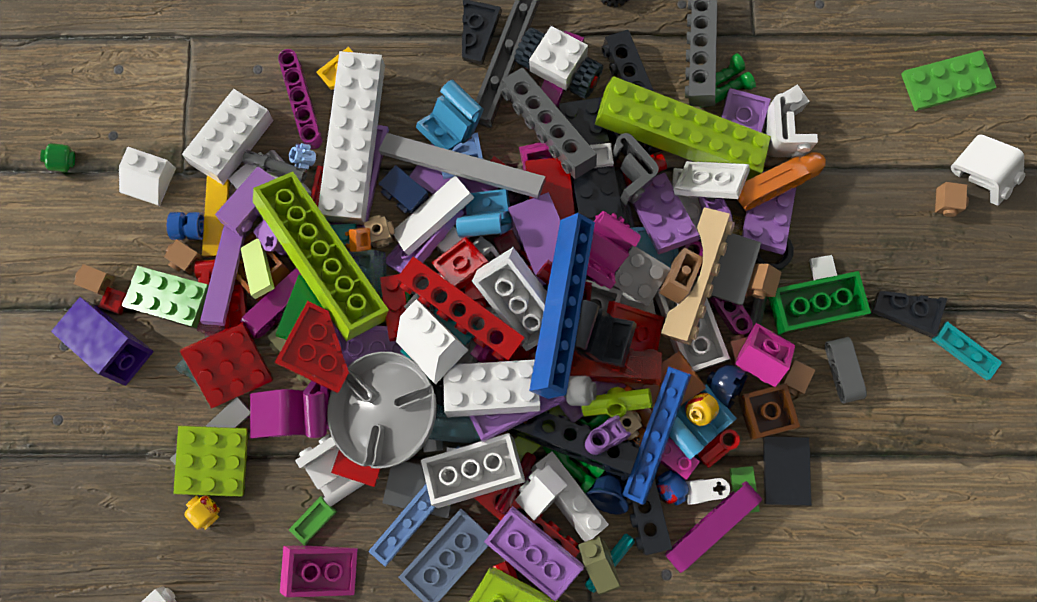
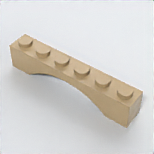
M705 207L697 226L703 246V264L700 276L689 295L678 306L668 312L661 332L665 338L691 345L692 340L697 339L699 333L697 325L699 319L704 318L706 312L704 304L706 298L711 297L713 291L711 283L713 277L718 276L720 256L725 255L727 236L731 235L734 229V222H732L730 213Z

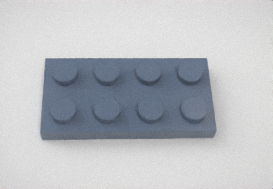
M461 508L398 578L423 602H439L488 547L484 541L489 534Z

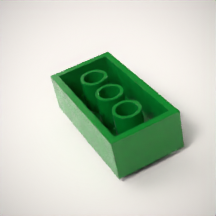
M859 271L777 288L775 297H768L778 335L858 319L871 314Z

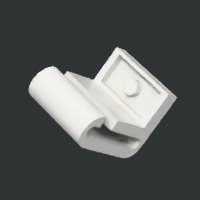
M785 93L776 95L767 110L764 121V134L771 136L767 155L771 157H791L792 159L795 157L800 158L811 151L818 143L817 134H795L794 112H787L793 104V99Z
M977 135L952 164L951 170L958 177H961L964 172L971 174L969 181L989 189L990 203L999 206L1004 199L1007 200L1010 197L1015 185H1019L1025 177L1024 153L1018 148L984 135Z
M328 434L319 440L320 444L315 448L308 447L300 452L299 455L301 457L295 461L299 468L306 469L317 489H321L325 496L323 499L331 507L364 484L331 473L339 449L331 434Z

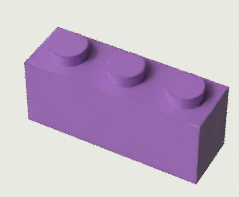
M257 167L217 211L215 215L218 220L240 237L244 232H248L256 218L262 216L253 204V188L275 178L260 167Z

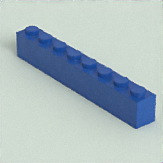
M580 213L560 220L530 383V392L547 399L567 394L581 301L583 299L595 227L594 221Z

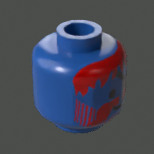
M669 470L658 476L657 490L666 504L674 503L679 505L687 499L685 496L689 492V487L681 475Z

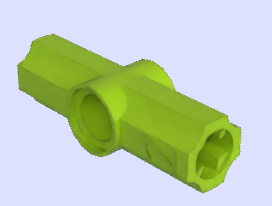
M613 387L608 390L607 394L596 395V399L592 400L590 405L582 406V413L584 416L608 414L611 417L616 415L623 417L630 410L653 408L650 388L625 391L623 388Z

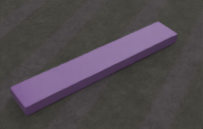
M225 225L200 320L202 324L225 326L242 254L241 247L244 245L246 233L244 232L240 237Z

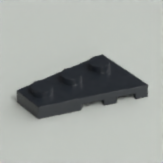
M463 0L462 59L466 62L483 65L502 9L495 5Z
M879 291L871 312L933 338L937 336L947 298L939 297L937 299L928 298V296L924 295L909 296L906 293Z

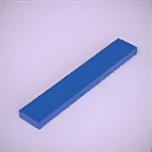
M668 367L622 496L642 505L646 503L691 374Z

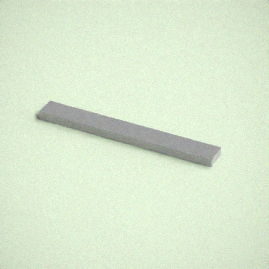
M386 133L379 148L381 155L534 198H539L546 181L545 176L389 133Z

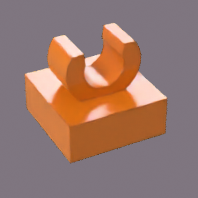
M370 228L349 229L348 232H345V235L349 236L350 244H346V247L350 248V252L371 250Z

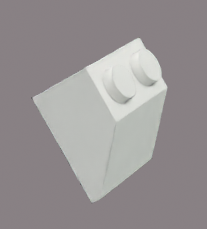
M127 147L119 165V192L160 206L176 168L166 159Z

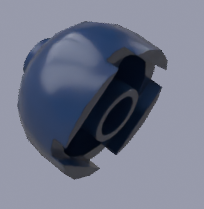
M725 365L720 367L717 372L712 371L707 379V383L710 384L709 388L715 397L729 410L735 403L732 401V398L735 399L737 395H740L748 375L746 374L748 372L735 365Z

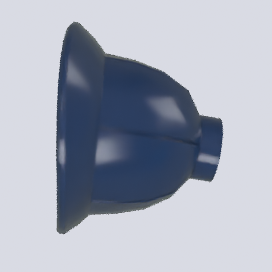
M604 471V475L597 478L591 490L585 493L596 509L621 515L629 509L627 501L622 496L624 492L622 482L617 478V475Z

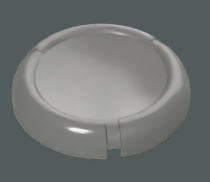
M375 352L355 360L347 367L349 374L339 393L331 391L327 416L331 436L338 449L348 459L361 466L388 468L399 465L417 454L431 435L437 413L436 395L434 394L433 385L429 377L413 360L398 353Z

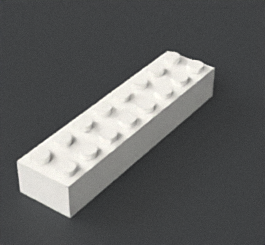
M339 51L318 205L319 210L328 222L364 225L366 221L385 71L382 55Z

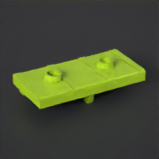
M494 567L493 569L489 568L469 602L555 601L541 591Z

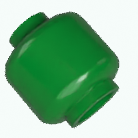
M50 143L45 150H41L40 161L45 162V167L50 171L68 172L70 168H74L75 151H72L68 145Z

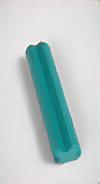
M624 534L610 552L615 567L635 543V540L628 534ZM589 578L585 583V587L594 593L596 588L591 578Z

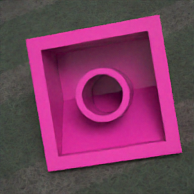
M756 323L742 346L735 364L742 370L757 376L764 383H769L776 387L790 369L795 345Z

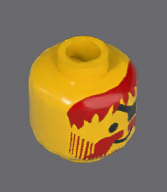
M699 393L688 401L685 413L689 421L694 425L705 426L716 418L719 413V405L712 395Z
M196 495L186 504L188 509L185 511L184 516L196 529L204 528L206 530L219 518L220 508L208 495L201 498Z

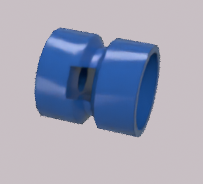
M170 212L166 224L169 238L171 240H185L187 237L189 240H203L204 214L202 212H189L186 215L184 212Z

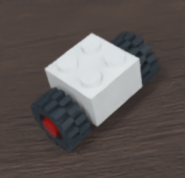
M552 26L546 34L532 27L525 32V36L521 38L522 41L518 44L519 47L516 49L514 61L564 90H567L571 84L570 91L587 99L593 92L594 87H596L604 66L587 57L588 45Z

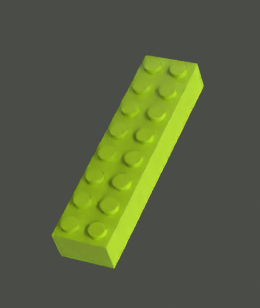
M614 76L605 88L595 121L597 126L619 134L628 133L640 142L694 162L749 164L750 171L746 181L762 174L771 136Z
M294 172L254 187L253 204L323 308L329 311L331 320L346 342L383 323L386 319L388 308Z

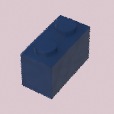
M396 165L379 182L382 190L380 193L389 201L393 199L397 203L396 207L404 214L408 212L411 215L429 199L428 192Z

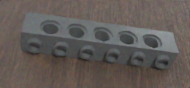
M688 0V10H692V13L687 14V27H691V32H687V44L691 45L690 49H686V62H690V67H686V80H689V86H685V99H689V105L693 107L715 106L717 0Z
M524 68L502 79L503 89H501V93L505 100H510L515 112L524 117L526 125L530 129H534L539 141L549 147L551 155L555 159L558 158L567 174L570 173L576 179L597 166L596 152Z

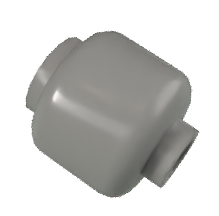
M570 376L567 394L564 396L567 403L572 406L590 405L592 400L596 399V383L592 382L589 376Z

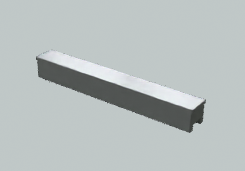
M515 0L476 99V102L484 109L478 122L480 125L488 128L492 127L503 98L501 89H503L502 79L513 73L516 65L514 61L516 49L519 47V42L522 41L521 38L525 36V32L528 31L532 24L540 0Z

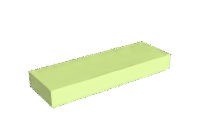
M257 238L241 247L250 293L255 299L274 289L266 251Z

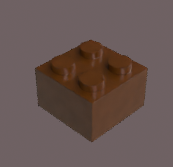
M787 383L738 397L750 440L800 427Z

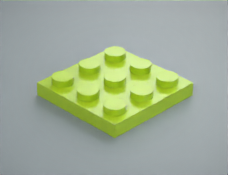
M178 426L173 494L244 496L249 428Z

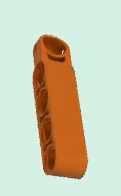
M811 152L800 158L795 157L745 181L737 200L746 211L751 210L818 176L826 165V159L818 152Z

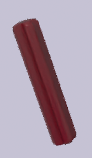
M529 452L525 453L520 462L525 479L536 462V456ZM523 483L505 488L495 505V510L505 515Z

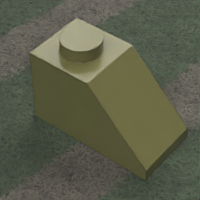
M600 537L579 544L584 566L598 594L602 595L620 588L621 585L608 544Z

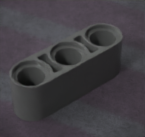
M845 337L827 341L825 343V351L840 401L844 404L865 399L867 396L866 387L851 339Z

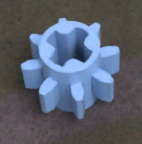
M301 143V145L296 144V147H292L290 150L289 160L295 163V167L309 169V166H313L315 163L316 154L310 150L311 145Z

